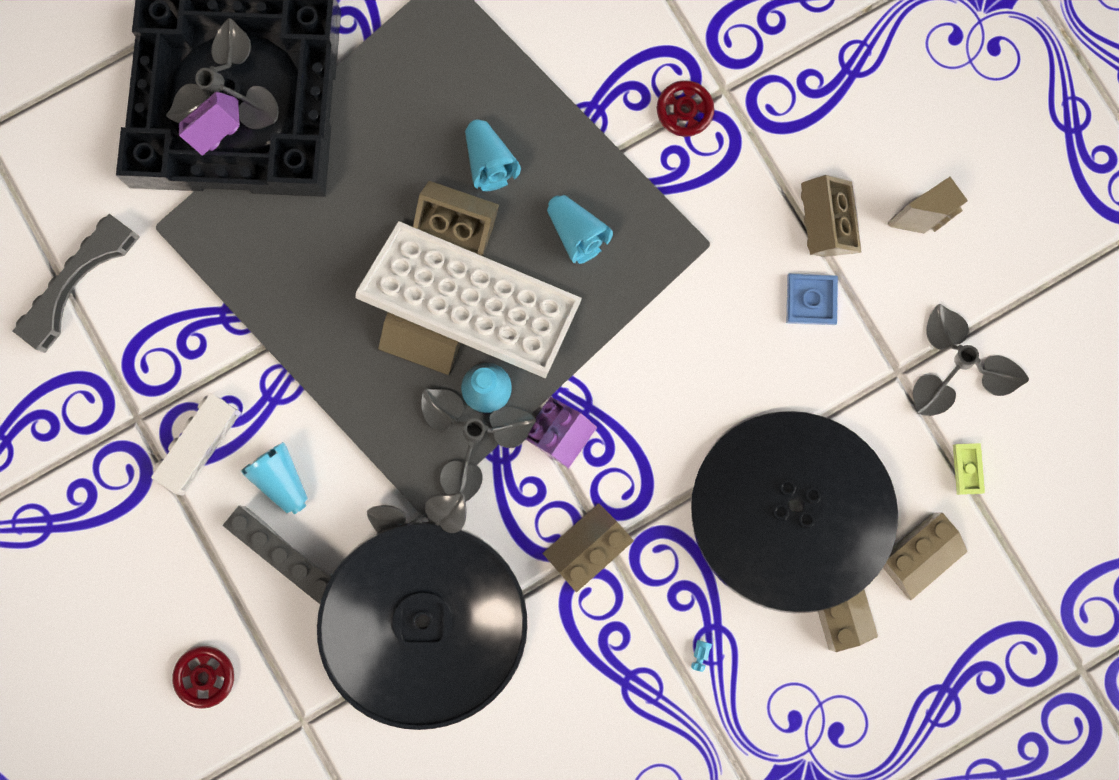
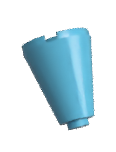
M474 120L470 122L465 130L475 188L481 187L482 191H493L508 185L507 180L512 176L515 180L521 172L519 162L486 121Z
M557 195L549 201L547 212L573 263L577 261L579 264L591 260L602 251L599 247L603 242L606 244L610 242L613 236V231L610 227L569 197Z
M481 363L472 367L465 374L461 385L462 395L468 406L473 410L483 413H492L504 407L510 398L512 390L511 381L506 371L492 363Z
M284 442L268 450L258 457L254 463L248 464L241 470V473L284 512L289 513L292 511L295 515L307 506L304 502L308 500V497Z

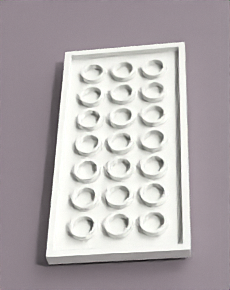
M398 221L357 289L355 297L543 378H546L582 299Z

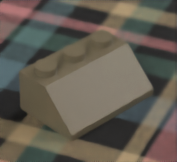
M824 175L802 182L801 200L804 205V223L807 228V247L810 255L828 257L862 253L852 181Z
M949 176L909 203L888 222V225L891 228L923 234L931 229L936 232L963 212L961 206L968 202V200L951 176Z
M428 181L419 195L413 227L483 256L494 227L499 204Z
M388 312L384 321L378 350L449 375L461 343Z
M598 503L542 554L577 593L632 544L634 540Z
M943 512L932 513L892 548V552L883 569L908 599L912 601L968 551L960 532Z
M862 590L858 595L845 603L818 612L830 651L837 653L858 647L878 637L865 590Z

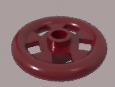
M682 80L670 84L661 92L657 101L656 108L660 123L667 131L677 136L691 137L703 132L710 125L714 116L712 96L705 87L694 81ZM683 90L685 97H680L676 100L674 93ZM695 94L699 95L703 100L698 105L691 98ZM667 105H673L674 114L667 115ZM684 106L688 107V108H689V112H688V113L682 112V111H681V107H684ZM697 111L704 114L700 122L693 119ZM677 119L688 121L687 127L676 125Z
M211 646L194 647L186 651L175 664L172 674L174 691L179 699L188 706L198 709L214 707L224 701L231 692L235 677L234 668L228 656L221 650ZM197 658L200 665L192 670L188 663ZM211 658L220 664L216 670L207 664ZM202 672L208 674V680L206 682L202 681L200 678ZM190 676L193 687L186 689L183 678ZM217 676L224 678L221 688L214 687ZM198 690H209L208 698H198Z

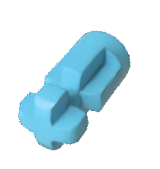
M697 640L694 653L697 661L691 664L693 670L699 672L705 670L706 666L702 663L703 660L708 659L712 647L711 643Z

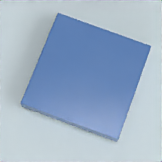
M788 274L786 324L837 325L838 276Z

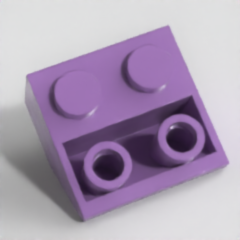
M215 92L179 123V136L201 155H204L208 150H214L220 144L221 139L227 134L232 135L239 127L238 100L233 96Z
M550 397L536 416V422L531 428L526 441L569 469L597 429V426L580 412Z

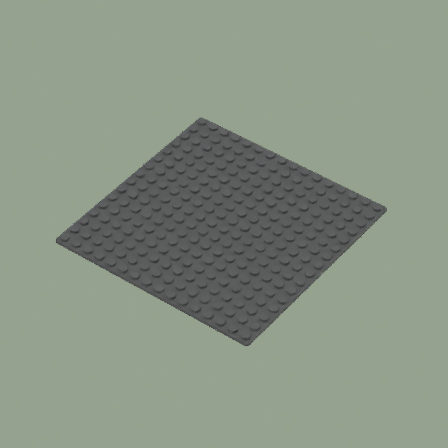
M410 0L337 65L336 80H333L330 124L332 127L326 197L252 194L249 190L203 189V192L194 191L156 225V230L420 514L425 513V504L430 497L445 494L440 484L441 470L451 461L464 463L469 444L464 438V427L456 426L452 423L447 431L440 432L432 429L426 423L421 409V398L424 389H445L455 392L461 397L464 405L463 414L460 418L456 419L457 421L468 422L471 419H479L485 426L492 428L489 423L491 413L473 410L465 402L461 391L462 380L472 367L481 363H492L504 369L511 381V395L504 407L518 408L532 414L710 247V242L474 0ZM474 120L486 121L520 164L521 172L515 180L513 176L507 180L508 185L500 189L482 191L481 187L477 189L473 184L465 130L469 123ZM428 181L499 204L494 227L483 257L582 298L546 378L463 343L460 345L449 375L378 350L384 321L388 312L356 299V291L398 221L413 227L419 195ZM557 195H566L609 226L613 231L610 242L608 244L603 242L599 247L602 251L585 263L579 264L577 261L576 263L571 261L547 212L549 201ZM485 432L483 438L473 444L468 465H478L499 445L494 439V433Z

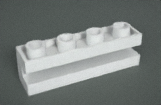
M212 393L200 401L198 412L194 417H190L183 426L184 431L181 436L171 442L168 447L169 453L164 459H160L153 468L154 474L151 478L176 495L183 496L242 413Z

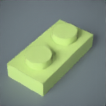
M981 443L953 445L957 495L984 494Z

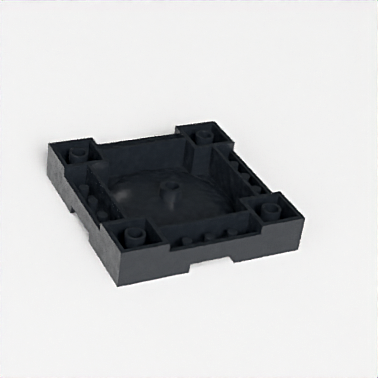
M135 0L132 25L135 43L125 127H121L116 176L129 188L202 192L203 189L249 190L252 194L326 197L332 127L330 124L333 80H336L341 9L337 0ZM230 18L249 37L251 51L248 58L242 64L232 63L230 68L218 71L217 73L222 75L224 86L229 89L235 88L233 91L245 97L248 90L253 86H260L270 91L278 105V119L274 124L262 129L246 127L239 119V127L232 135L227 134L221 139L220 144L214 150H208L204 155H201L179 136V123L169 119L167 113L172 107L177 92L184 85H197L195 77L200 69L221 66L212 57V45L220 27ZM220 90V91H219L220 93H223V94H226V95H229V96H233V95H231V94H229V93H227V92H225V91H223V90ZM235 97L238 100V106H240L244 101Z

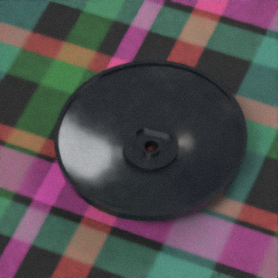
M784 411L768 413L747 420L731 429L712 447L701 464L695 479L691 500V521L694 536L704 560L718 579L741 598L765 609L793 614L812 613L830 609L847 602L864 590L878 576L892 552L896 539L898 506L889 473L875 451L860 436L846 426L820 415L807 412ZM793 499L801 501L803 510L800 512L792 511L789 507V502Z
M434 522L402 524L385 529L361 542L340 562L331 575L323 592L318 610L317 643L323 667L336 690L350 705L365 716L379 723L402 729L427 730L446 727L461 722L483 710L497 698L512 679L519 666L526 644L528 629L526 603L519 582L509 564L499 552L480 537L464 529L456 533H448ZM422 614L430 618L428 625L420 627L415 623L417 616Z

